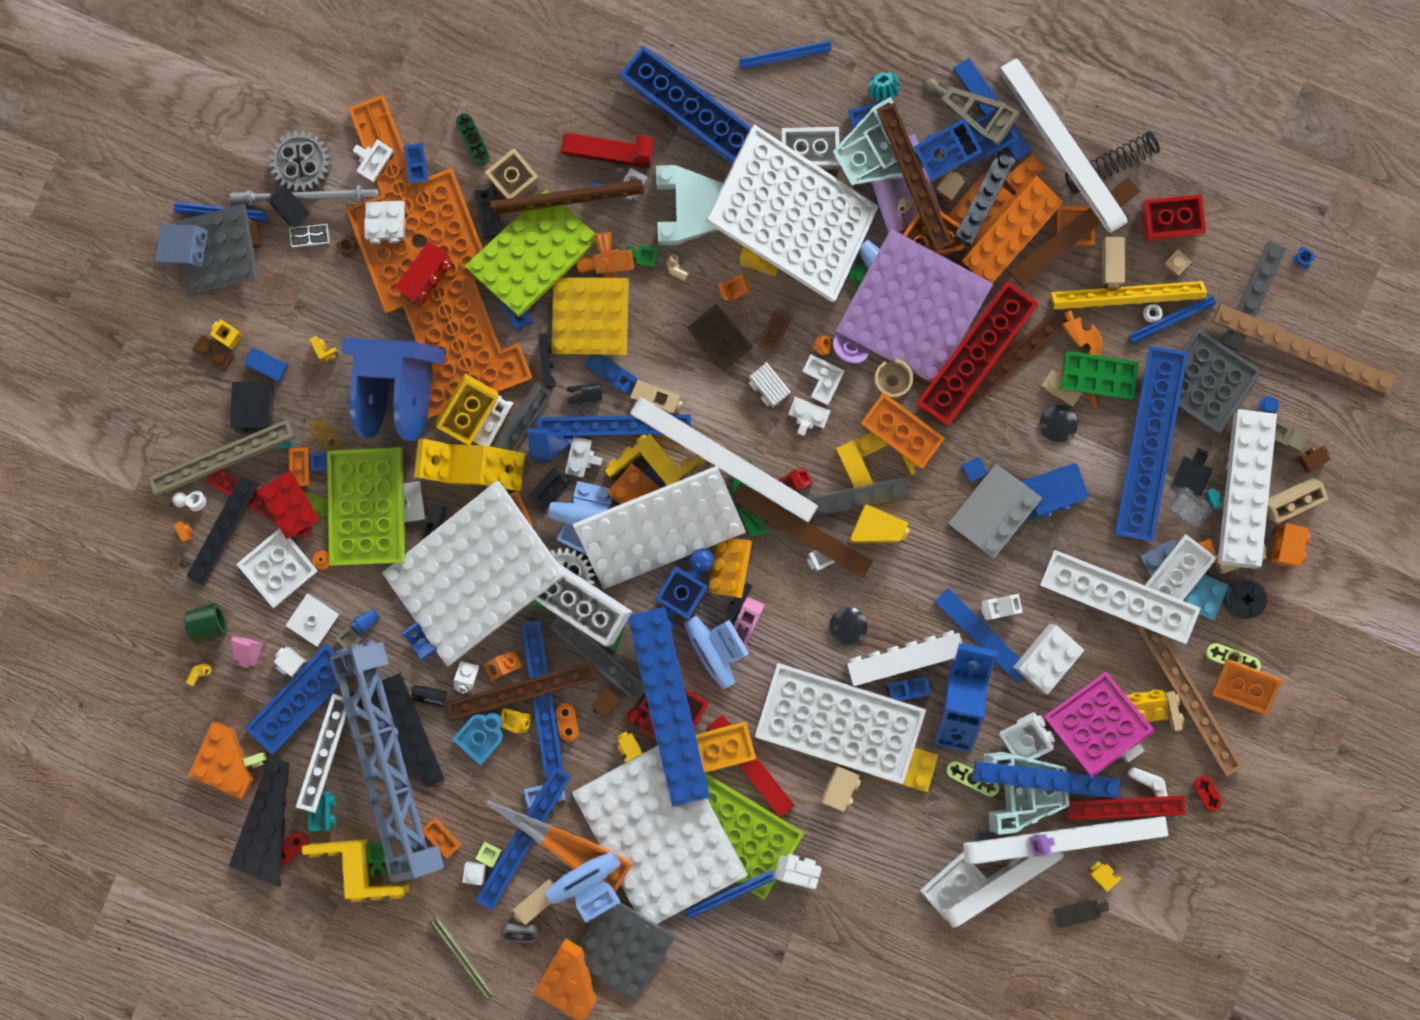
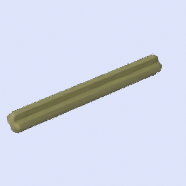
M438 916L432 919L430 925L484 999L490 998L494 994L493 990Z

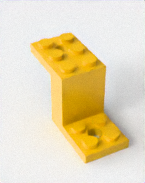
M644 434L636 440L637 443L633 448L627 447L621 453L622 457L617 461L615 458L606 465L607 469L605 472L612 480L623 469L642 456L662 482L668 486L687 478L703 465L706 460L695 454L696 456L692 460L687 458L683 461L679 469L651 434L648 436Z
M418 439L414 477L453 485L491 486L494 482L499 481L504 489L521 491L525 453L486 445H452L427 439ZM433 456H434V458H435V463H434V465L432 464V457H433Z
M367 839L313 843L302 847L303 855L308 854L309 858L320 857L324 853H328V856L342 854L345 899H351V902H360L366 899V897H370L371 901L382 900L385 896H390V899H399L409 891V883L370 886Z

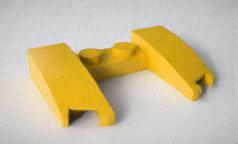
M868 433L835 449L853 488L873 483L862 458L889 446L873 433ZM901 455L910 474L913 475L916 472L913 469L915 464Z

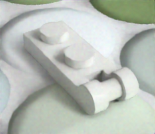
M498 395L497 402L472 442L478 445L491 446L514 405L513 402H507L502 399V396ZM497 406L504 408L501 413L496 411Z

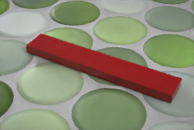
M219 470L210 474L206 483L230 496L239 479L224 470ZM256 490L248 507L276 523L258 490ZM314 524L296 535L305 540Z
M722 714L708 728L715 730L730 726L731 724ZM757 757L754 760L738 764L779 817H782L795 806Z
M1184 795L1070 800L1067 807L1068 821L1186 815Z

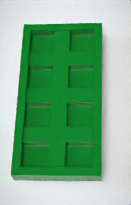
M1064 351L1060 390L1134 400L1139 362Z

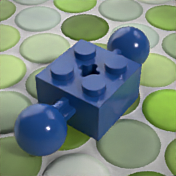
M697 549L691 554V568L688 573L675 566L655 598L656 601L666 606L671 633L674 630L673 618L676 613L689 620L708 589L707 585L697 580L701 573L709 571L714 565V556L708 549ZM686 589L685 593L687 596L678 598L677 590Z

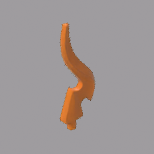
M1072 311L1065 312L1067 322L1063 323L1062 327L1075 345L1081 348L1084 344H1087L1089 346L1088 354L1100 356L1102 352V338L1095 326L1090 324L1089 330L1084 331L1081 318L1074 319ZM1087 393L1093 407L1097 408L1098 404L1095 395Z

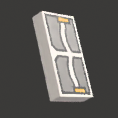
M328 224L289 228L292 248L330 244Z

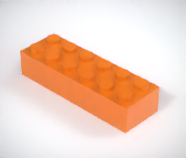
M1038 176L1030 177L975 239L971 247H968L956 263L993 283L1064 201Z

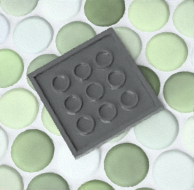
M239 204L176 221V225H195L208 230L202 267L183 264L188 296H195L258 279L246 205Z
M1197 328L1182 350L1188 352L1178 408L1217 434H1220L1262 370Z
M619 902L617 905L596 916L580 942L579 947L583 948L584 960L590 975L635 1003L676 936L622 902Z

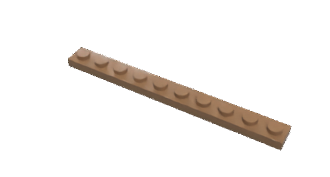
M1219 304L1212 321L1222 327L1385 395H1389L1396 378L1393 375L1224 304Z
M1135 624L1173 690L1178 694L1183 707L1225 777L1243 768V765L1166 636Z

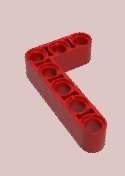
M564 133L560 153L597 161L651 168L655 148L654 140L647 136H637L634 144Z

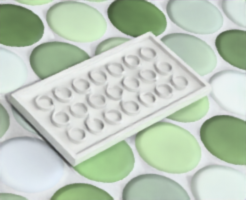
M718 466L573 524L603 589L691 555L697 549H706L746 533Z
M778 663L755 737L903 784L926 709Z

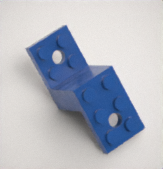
M998 109L989 112L975 121L982 128L986 129ZM964 118L915 145L914 149L931 181H934L964 163H967L970 168L1020 139L1012 126L998 146L982 137ZM939 149L945 151V157L941 160H937L934 157V153Z
M959 643L947 677L943 715L934 739V745L972 753L985 717L988 681L998 651Z

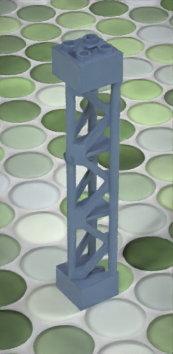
M372 640L360 645L355 644L337 650V654L330 656L335 679L339 683L384 849L385 863L390 881L395 883L414 879L443 869L444 864L439 846L427 848L397 738L398 729L394 727L380 676L379 667L389 664L383 642L375 643ZM356 674L359 685L354 695L350 697L345 677ZM375 687L382 711L371 703ZM360 697L365 711L357 706ZM375 715H376L378 718H380L382 721L377 720V719L375 718ZM356 716L370 724L371 732L360 735ZM373 736L375 745L369 757H366L362 738ZM391 748L394 753L398 771L395 770L392 766H390L387 762ZM376 758H378L381 771L373 766ZM372 776L386 783L387 793L376 794ZM389 797L391 806L386 817L383 818L378 799ZM401 800H404V801H403V804H402V807H401V809H400V806H399V805H400V802H401ZM408 808L415 832L404 824ZM393 817L395 820L397 831L393 830L390 827V823ZM388 837H392L402 843L405 854L394 857Z

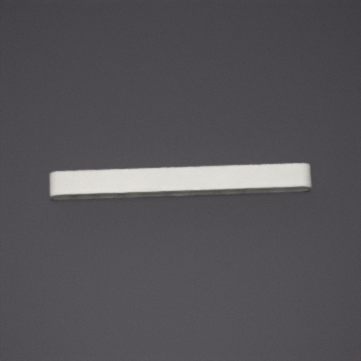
M1016 58L1000 67L999 71L1002 78L1105 229L1111 233L1127 224L1124 212L1020 61Z
M639 397L630 412L631 415L711 464L718 466L724 472L809 523L818 508L817 504L646 399Z
M1166 816L1147 817L964 843L963 848L965 863L976 864L1032 856L1033 852L1028 837L1033 835L1047 834V838L1053 837L1055 845L1050 847L1053 853L1168 836Z

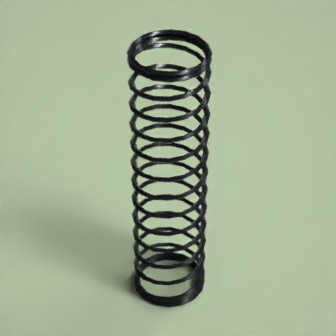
M1148 131L1143 134V137L1138 136L1136 141L1130 140L1129 144L1124 143L1123 148L1118 146L1116 151L1111 150L1110 154L1104 153L1103 158L1098 156L1097 160H1091L1090 164L1094 161L1097 164L1101 177L1106 180L1105 173L1098 164V158L1103 160L1107 173L1112 177L1113 174L1108 163L1105 161V155L1110 157L1115 172L1119 174V168L1111 157L1112 151L1116 153L1120 166L1125 170L1126 166L1118 154V148L1123 150L1128 165L1132 167V161L1124 149L1125 145L1129 146L1131 155L1136 163H1139V159L1131 147L1132 141L1136 143L1138 153L1143 160L1146 157L1137 142L1138 138L1143 140L1144 148L1150 157H1152V152L1155 154L1160 153V146L1155 135ZM1150 139L1153 141L1156 149L1153 147ZM1066 172V182L1070 190L1077 195L1080 191L1072 179L1070 182V176Z

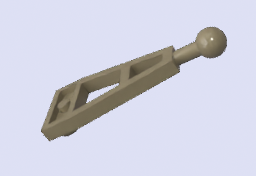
M929 78L924 82L926 92H936L943 96L942 101L962 119L965 118L967 123L982 137L998 146L1020 115L1019 111L1002 102L954 87H949L946 90L939 86L938 81L934 78ZM953 96L968 100L963 109L951 101ZM976 103L998 109L986 129L982 128L968 115Z

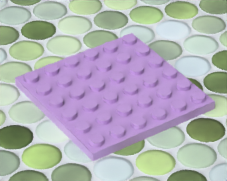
M890 229L836 331L893 362L895 359L905 362L913 373L932 382L956 351L993 284Z

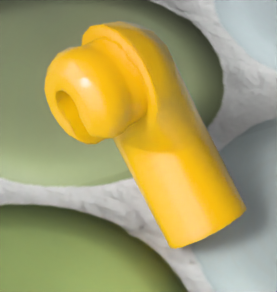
M205 663L194 666L186 683L195 686L199 677L211 674V666Z

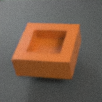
M181 521L174 524L182 542L188 543L193 540L191 536L193 531L189 524Z

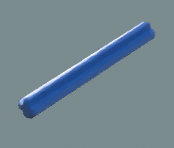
M824 41L740 58L739 64L741 69L830 52L832 47L830 41Z
M175 202L174 212L190 215H202L227 208ZM247 210L248 219H253L256 222H267V212Z
M1210 295L1131 333L1128 336L1132 344H1135L1215 305L1216 300L1213 295Z
M771 870L688 907L686 914L692 919L773 882L775 879L774 874Z

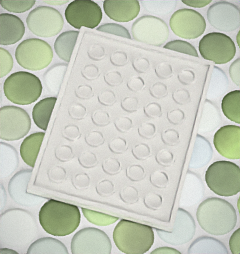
M753 125L705 222L829 301L834 302L879 206L770 134Z
M499 481L494 482L405 554L404 563H394L382 572L414 620L421 625V630L430 643L436 646V651L446 666L453 664L565 576L563 570Z
M658 746L572 792L599 845L613 850L618 855L632 861V866L623 879L621 886L634 910L655 924L748 875L707 799L672 807Z

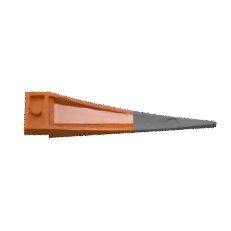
M486 801L488 806L542 844L573 870L591 859L610 852L615 853L613 850L491 801ZM617 853L615 854L620 861V866L603 879V881L611 885L615 893L632 866V861Z

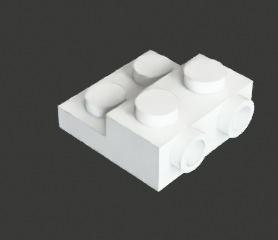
M366 202L365 239L370 241L371 244H380L381 241L400 243V240H405V202Z
M1035 712L1017 720V724L1000 731V736L1011 754L1035 759L1052 751L1053 742L1055 741L1052 732H1047L1043 727L1045 722L1042 716H1037Z

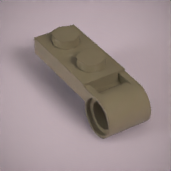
M1276 419L1274 441L1295 452L1302 453L1310 434L1299 428H1292Z

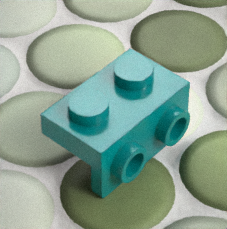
M333 791L322 792L316 813L308 811V831H332L333 827L336 826V816L333 815L336 797L333 795Z

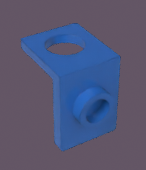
M416 622L402 632V635L411 643L420 659L424 660L434 653L437 648L430 643L421 630V625ZM418 629L415 635L409 636L413 630Z

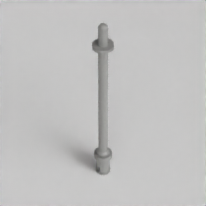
M357 185L356 190L292 192L298 200L357 198L358 202H362L363 197H377L379 195L377 189L363 190L361 185ZM252 190L240 193L232 192L230 193V203L232 205L247 204L250 206L256 201H267L266 198L272 193L255 194Z

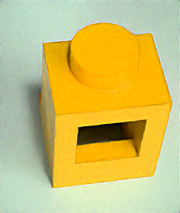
M222 319L213 324L212 332L210 333L211 336L232 350L244 335ZM229 331L227 337H224V332Z
M626 731L617 736L619 742L617 747L622 756L625 754L627 756L624 759L625 762L643 753L633 733L628 734Z
M1098 860L1090 867L1091 871L1089 874L1106 892L1121 880L1120 876L1112 875L1114 870L1107 863L1103 865Z

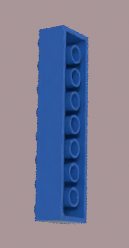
M642 45L619 74L620 81L733 166L751 127Z

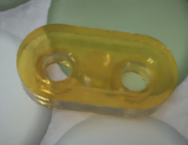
M317 419L312 422L310 426L311 434L327 451L342 449V438L325 420ZM319 425H322L323 427L321 432H317V427ZM334 439L336 442L334 446H330L329 444L330 440Z

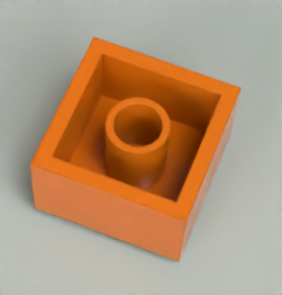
M1288 523L1276 526L1269 563L1288 568L1302 566L1307 557L1305 548L1309 544L1311 537L1309 528Z

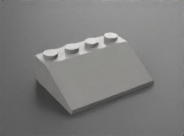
M995 464L948 524L994 559L1041 501L1042 497L1002 467Z

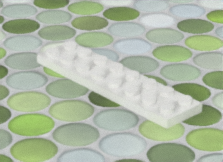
M1054 550L1040 584L1041 587L1183 644H1187L1201 609Z

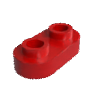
M300 831L294 832L284 841L282 852L286 853V858H281V861H283L282 865L290 863L302 852V847L308 845V837L305 833ZM295 838L300 840L299 845L294 843Z

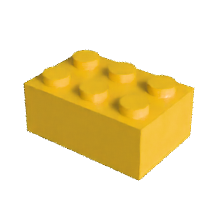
M464 373L437 418L436 428L467 445H471L499 398L498 392Z

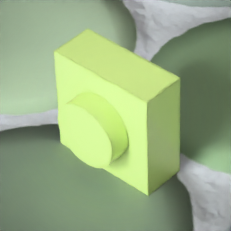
M266 752L243 759L245 767L251 765L252 769L262 766V761L268 760Z
M484 841L476 860L493 868L502 850Z

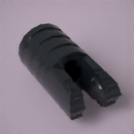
M601 383L566 387L567 392L582 390V397L568 399V404L602 400Z
M430 503L422 537L426 538L430 535L431 530L433 532L442 525L446 507Z
M419 685L411 687L413 701L444 708L447 691Z

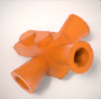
M610 231L593 234L599 252L593 256H583L577 262L580 274L596 269V274L603 273V278H617L615 272L634 269L632 250H611L612 232Z

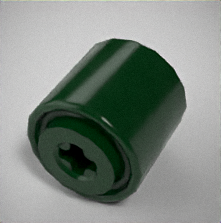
M216 602L185 613V630L194 644L197 645L227 634L224 614Z

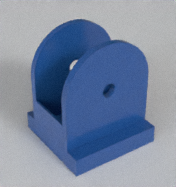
M343 338L342 353L353 356L350 416L355 432L363 438H371L378 433L386 412L388 382L395 383L393 413L397 432L405 441L417 440L424 430L428 417L433 364L444 365L445 349L409 341Z

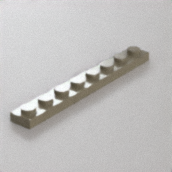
M287 419L149 477L153 494L156 497L295 439L296 436L291 421Z

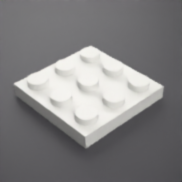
M280 528L237 563V566L272 608H276L318 572L317 568L291 538L287 540L284 537Z

